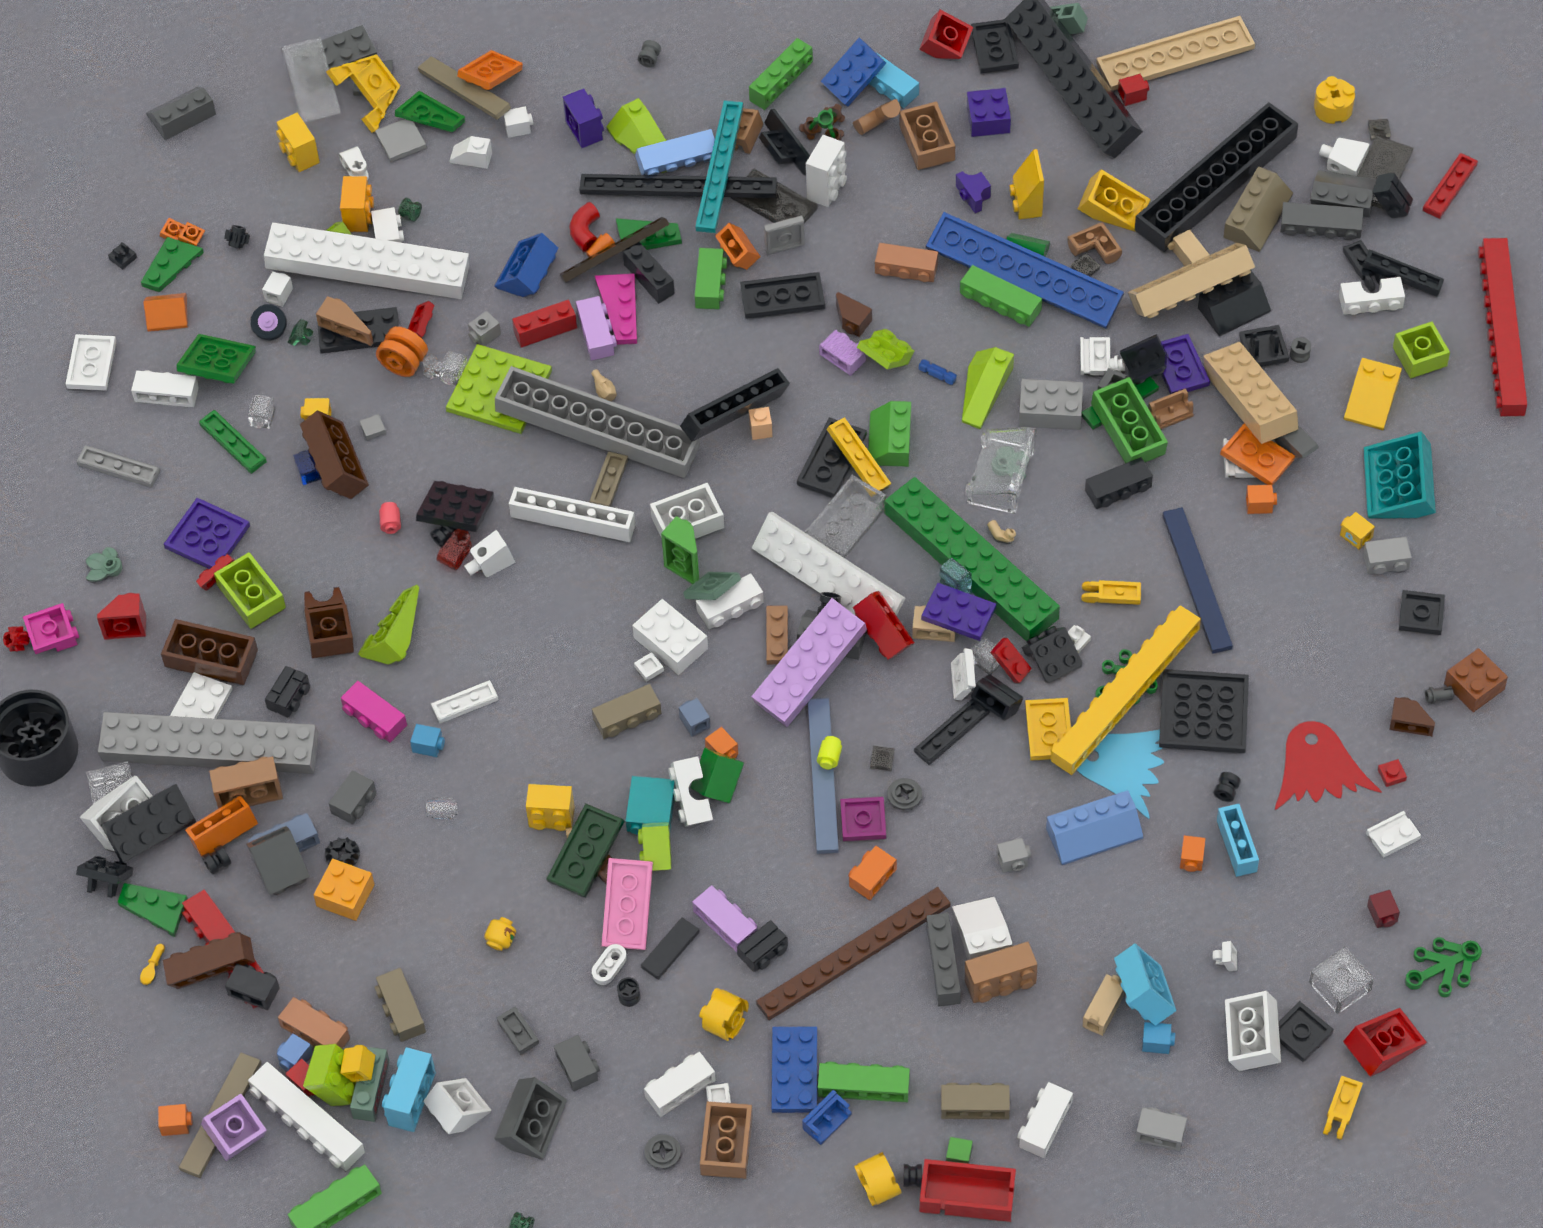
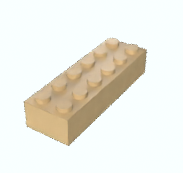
M1235 243L1129 291L1128 294L1136 313L1143 317L1152 318L1158 315V311L1161 309H1172L1181 300L1185 302L1190 301L1199 292H1203V294L1214 290L1213 286L1217 284L1225 285L1233 281L1232 278L1237 275L1242 277L1251 273L1250 269L1255 268L1247 246Z
M1241 342L1203 355L1204 369L1209 380L1261 444L1298 430L1297 410Z

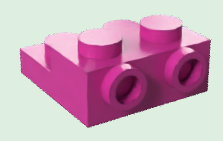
M63 603L23 616L35 654L56 648L58 652L77 645L76 639L80 637L76 626L71 627L70 622L74 620L70 609L65 610Z

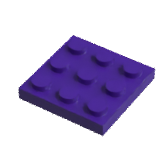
M196 498L164 542V548L210 569L215 565V561L219 557L231 554L250 527V523L239 516Z

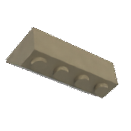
M1258 166L1225 223L1223 238L1235 243L1244 244L1255 251H1261L1282 215L1283 202H1289L1293 195V192L1277 173Z

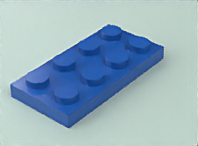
M772 1027V1113H810L817 1106V1027Z

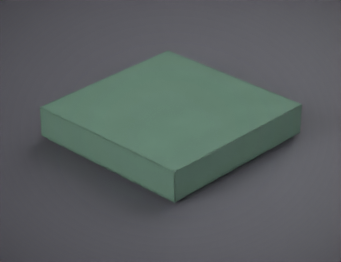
M707 572L687 588L683 594L685 599L716 600L739 582L741 577L737 572Z

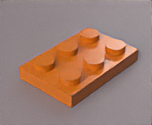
M490 50L460 68L457 77L464 79L468 83L481 86L482 89L490 90L520 72L523 68V63Z
M1245 423L1220 452V455L1265 484L1272 486L1295 459V455L1271 440L1261 444Z

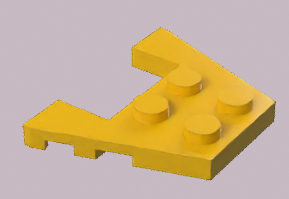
M376 54L327 70L326 73L336 86L350 76L373 107V110L361 120L371 133L375 132L379 128V123L386 114L385 111L392 103L400 87L379 56Z

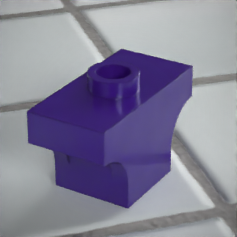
M962 171L956 174V187L962 200H966L975 214L982 211V202L991 198V185L982 172L968 175Z

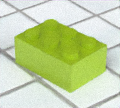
M250 552L214 573L218 588L250 629L286 608L283 594Z

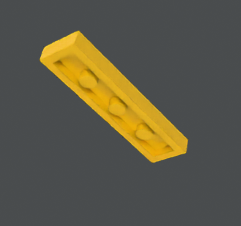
M845 417L828 426L826 430L873 496L891 485L889 479Z

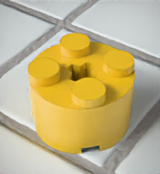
M1330 76L1321 82L1315 93L1314 109L1316 116L1323 122L1335 124V121L1344 122L1348 120L1353 112L1354 86L1334 76Z
M715 988L708 1005H704L699 1014V1017L702 1018V1028L726 1041H729L728 1038L733 1039L745 1022L742 1016L744 1011L748 1013V1001L724 989Z
M883 1152L854 1166L872 1206L879 1205L902 1194Z

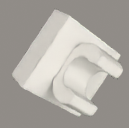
M1073 625L1068 631L1079 654L1091 641V636L1078 625Z
M1231 941L1222 942V950L1213 951V960H1216V965H1225L1228 971H1237L1236 948Z

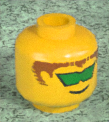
M500 917V920H491L484 934V939L487 941L486 945L498 951L508 949L516 934V929L511 926L513 922L504 917Z

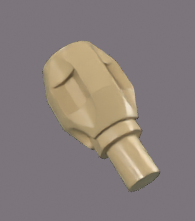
M598 369L593 370L591 374L595 379L596 393L600 398L613 401L617 394L612 381L602 376Z

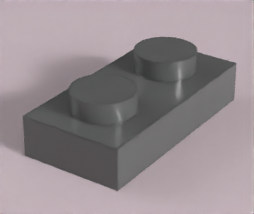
M516 1006L496 1017L497 1022L520 1055L539 1044L538 1038Z

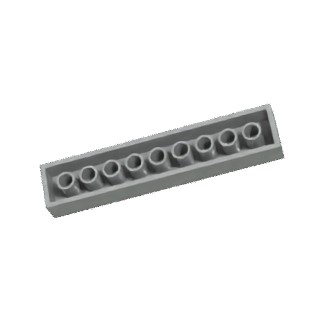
M512 366L495 396L496 412L609 452L626 455L628 459L682 478L686 477L700 447V438L691 442L679 425Z
M104 712L98 754L102 761L210 768L228 767L239 762H250L261 757L273 756L277 772L314 774L319 733L316 725Z

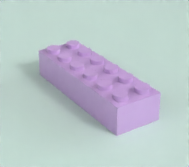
M831 598L751 696L753 701L784 726L788 727L867 630L865 622Z

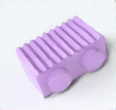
M834 330L819 345V355L850 376L866 361V354L857 348L859 343H853L845 333H840L837 330Z

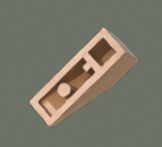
M327 296L316 313L318 326L372 346V334L367 326L346 303L338 298L334 299Z

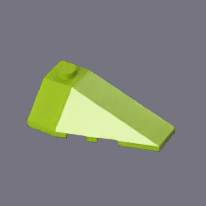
M639 98L623 105L606 126L614 140L618 144L628 147L633 154H636L637 148L666 141L650 112Z
M997 347L976 352L968 366L962 423L978 429L982 428L1014 368L1013 353Z
M417 584L400 594L389 609L391 613L377 624L380 628L376 634H370L358 653L360 657L388 665L395 661L400 662L407 655L406 650L411 641L419 586Z

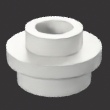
M1119 355L1111 358L1110 369L1120 372L1125 371L1123 358L1120 359Z

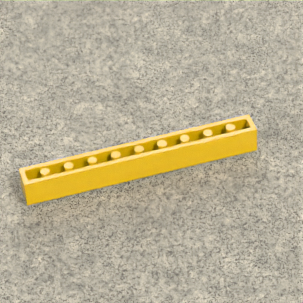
M1181 605L1175 611L1172 610L1168 614L1166 622L1163 625L1157 626L1151 639H1146L1141 646V650L1130 657L1128 665L1125 668L1119 669L1113 682H1108L1102 694L1092 700L1090 708L1078 716L1076 724L1073 727L1067 728L1061 741H1056L1050 750L1051 762L1072 775L1200 630L1201 618Z

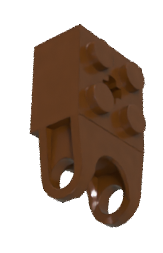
M333 587V595L327 601L315 600L310 591L304 593L305 622L312 658L354 652L347 605L339 587Z

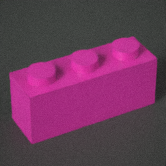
M359 681L341 697L342 709L347 715H353L363 727L371 728L378 738L385 739L389 743L407 726L406 717L402 712Z

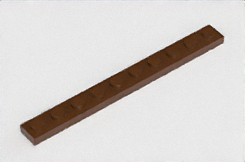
M939 887L934 888L756 1000L757 1006L770 1021L925 923L926 915L939 914L950 907L951 902Z

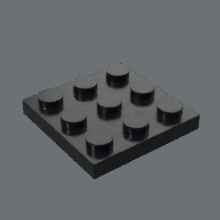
M434 481L416 514V521L477 532L494 499V492L466 487L465 485L450 484L444 481Z

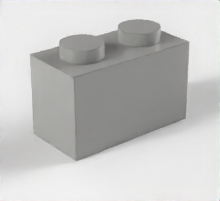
M1406 537L1369 541L1364 544L1363 556L1368 574H1383L1389 571L1401 572L1410 568L1412 557Z
M1142 1107L1135 1141L1180 1151L1187 1118L1178 1113L1168 1114L1160 1112L1159 1109L1153 1107Z

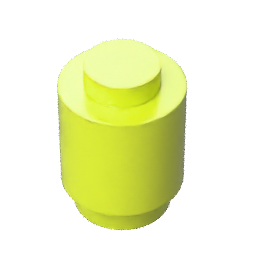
M827 736L821 742L817 763L822 768L829 770L837 767L842 750L839 738Z

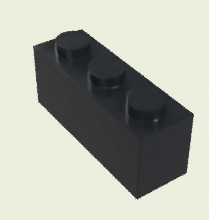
M640 242L623 250L624 266L631 274H635V278L658 304L675 294L674 280Z
M1142 457L1086 479L1085 492L1096 509L1108 507L1116 501L1128 499L1133 494L1147 491L1152 487L1153 475Z

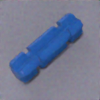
M922 359L919 364V370L925 373L928 372L929 375L942 381L945 380L950 385H953L956 381L957 375L955 373L947 372V369L934 363L931 365L928 360Z

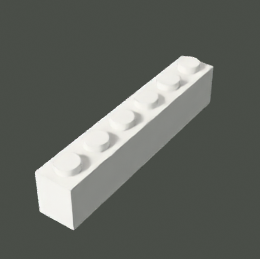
M514 487L509 501L510 516L513 518L626 542L631 541L636 526L635 515L632 511Z
M268 1062L248 1079L251 1088L249 1090L250 1093L258 1100L260 1098L266 1102V1107L271 1112H278L281 1115L282 1121L287 1126L291 1127L293 1125L302 1139L305 1141L309 1139L317 1152L320 1154L325 1153L329 1156V1161L336 1168L341 1167L347 1171L365 1153L363 1143Z

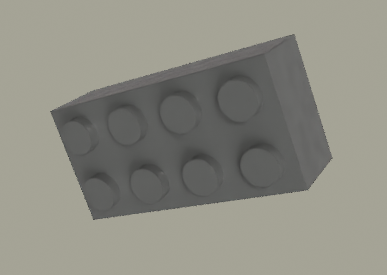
M361 25L291 51L294 67L307 92L310 93L334 84L326 73L330 68L376 55L377 51L365 28Z

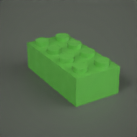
M1130 377L1093 392L1091 405L1125 463L1142 457L1144 462H1147L1166 453L1168 441Z

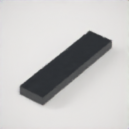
M1370 249L1362 266L1388 278L1401 277L1403 284L1438 297L1444 281L1441 277Z
M971 699L916 746L914 753L928 765H931L984 719L990 711L979 702Z

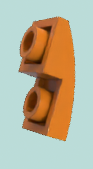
M168 218L160 232V237L164 239L170 237L197 246L205 230L189 222L184 225Z

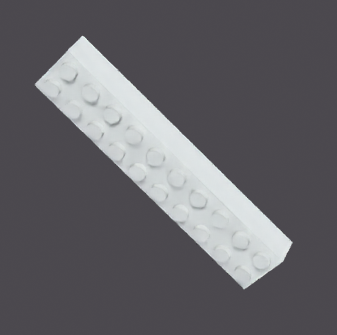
M273 222L264 253L266 269L461 300L469 269V253Z

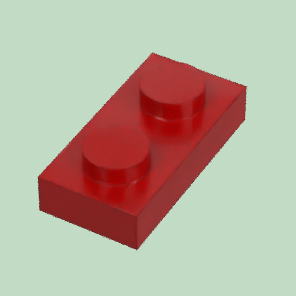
M430 301L417 305L408 329L422 338L426 333L428 321L432 318V311L435 305Z
M229 554L219 557L212 568L204 570L199 575V579L196 582L207 591L216 583L214 573L235 561L234 558Z
M1002 638L990 652L1014 683H1020L1032 669L1008 638Z

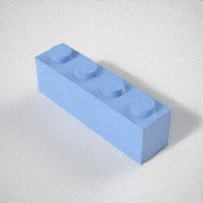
M712 129L637 148L635 157L641 175H658L659 172H673L682 166L691 167L697 162H710L715 138Z

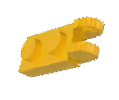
M1099 580V582L1086 581L1082 583L1083 591H1090V593L1085 592L1081 595L1083 602L1140 605V582Z
M1341 1075L1327 1114L1328 1119L1323 1134L1328 1135L1332 1128V1122L1335 1120L1341 1122L1336 1135L1337 1139H1342L1346 1125H1349L1363 1085L1362 1082Z

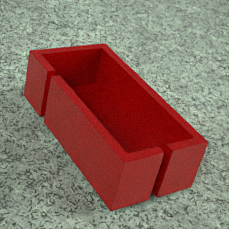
M924 1159L919 1212L940 1214V1210H944L945 1215L1011 1222L1016 1169Z

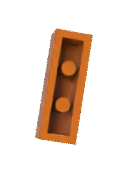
M240 795L188 827L185 831L194 848L202 857L206 853L214 852V849L219 845L224 846L236 837L256 826L258 822L250 806Z

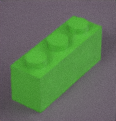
M699 248L695 308L720 309V301L724 302V289L721 288L722 285L726 284V273H723V269H727V257H724L723 249Z

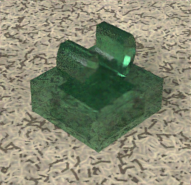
M300 319L293 326L287 343L293 346L299 341L303 345L309 344L310 340L305 335L310 337L313 334V330L306 328L307 321Z

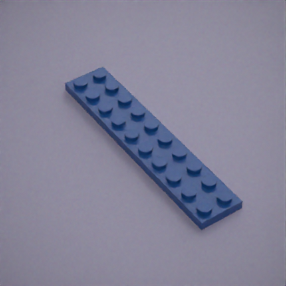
M943 212L926 244V249L938 251V254L969 268L974 265L1041 297L1042 301L1107 329L1124 295V292L946 212Z

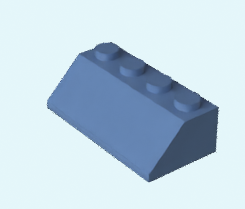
M1128 790L1047 817L1046 830L1062 865L1143 839L1137 809Z

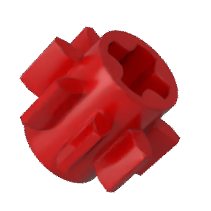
M23 626L8 627L9 632H6L3 636L4 645L9 648L10 652L24 651V646H27L30 641L28 632L23 630Z

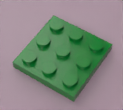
M198 334L177 363V371L187 375H196L206 379L234 384L254 356L256 346Z

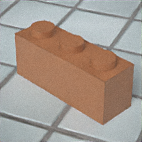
M879 243L875 259V274L900 277L902 279H914L922 282H934L938 266V251Z
M293 997L278 1016L280 1026L283 1029L297 1035L313 1047L336 1044L343 1049L350 1039L348 1028L344 1023L331 1020L327 1013L322 1010L316 1011L310 1003L303 999L298 1000Z

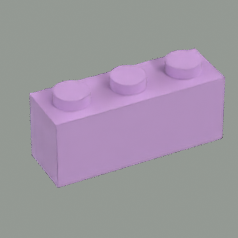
M599 296L576 301L577 314L591 361L613 356L614 347H617L615 336L610 335V331H612L610 319L605 318V315H607L605 303L601 304Z
M712 885L692 901L693 912L736 952L737 946L757 931L756 923L750 917L746 918L735 903L731 904L727 900L726 895L720 889L716 890Z

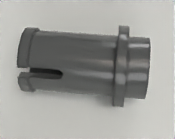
M1452 686L1435 689L1429 687V689L1425 690V699L1427 702H1431V704H1434L1436 701L1452 700L1454 698Z

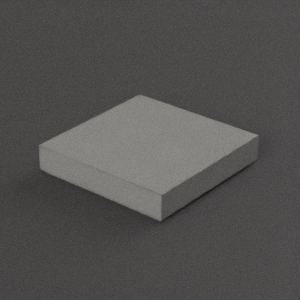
M403 119L375 130V134L390 162L426 149V143L413 121Z
M802 216L764 226L765 251L767 255L805 245L804 219Z

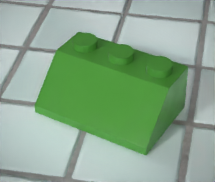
M890 401L870 412L868 451L879 466L909 467L911 402Z
M676 516L661 533L664 567L694 584L699 580L694 529L688 520H682Z

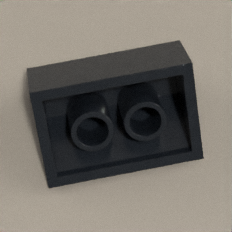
M1251 269V273L1240 277L1238 275L1233 277V281L1225 285L1219 284L1214 287V290L1199 294L1198 309L1219 337L1271 312L1262 283Z

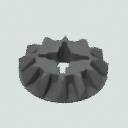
M901 778L895 780L888 788V800L893 804L894 808L898 807L903 811L908 808L912 810L914 806L919 805L922 798L921 787L912 779ZM901 789L908 794V800L900 797Z
M661 1134L654 1136L645 1146V1157L648 1164H651L656 1169L663 1168L666 1170L667 1167L674 1166L678 1159H680V1144L670 1135ZM661 1145L668 1152L665 1159L660 1154H656L660 1152Z

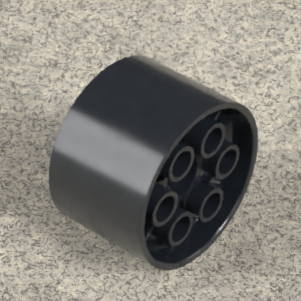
M35 689L19 691L4 698L0 702V768L3 773L13 782L30 787L44 786L62 778L72 768L78 755V740L65 705L55 695ZM54 721H57V722H58V723H56L54 726L51 727V725L53 724ZM7 739L13 742H4V740Z

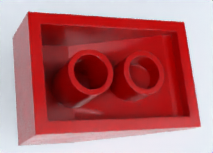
M1401 1008L1355 1026L1343 1041L1370 1077L1385 1071L1427 1043Z

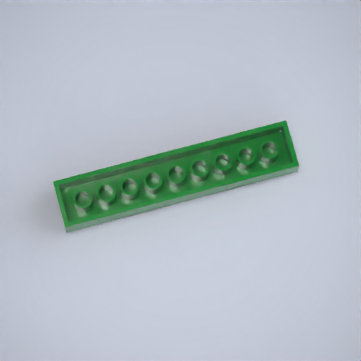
M915 476L884 500V514L975 596L996 603L994 613L1025 641L1036 635L1039 636L1059 620L1060 605Z

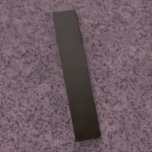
M660 217L565 270L559 276L566 283L670 224L666 218Z

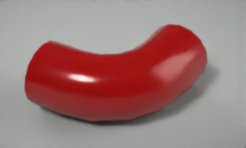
M587 202L573 214L569 225L571 238L583 252L589 250L597 240V237L589 230V226L600 218V214L591 202Z

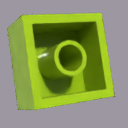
M1433 321L1395 334L1393 349L1410 379L1447 367L1450 351Z
M669 822L643 824L642 829H638V842L643 844V851L639 853L640 861H652L653 871L671 870Z
M336 1044L315 1046L303 1087L330 1106L351 1105L356 1082L350 1081L340 1073L344 1050Z

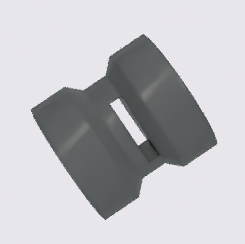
M646 40L643 42L642 51L639 53L637 60L645 67H654L657 62V56L661 52V46L655 41Z

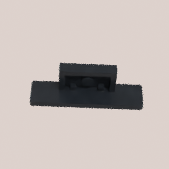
M770 109L764 122L770 131L761 132L759 139L778 164L794 162L801 173L806 175V162L810 157L809 153L775 109Z

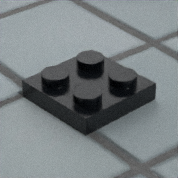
M1403 590L1399 630L1441 635L1445 595Z
M1301 1001L1278 1022L1280 1043L1302 1062L1325 1042L1334 1031L1332 1027Z

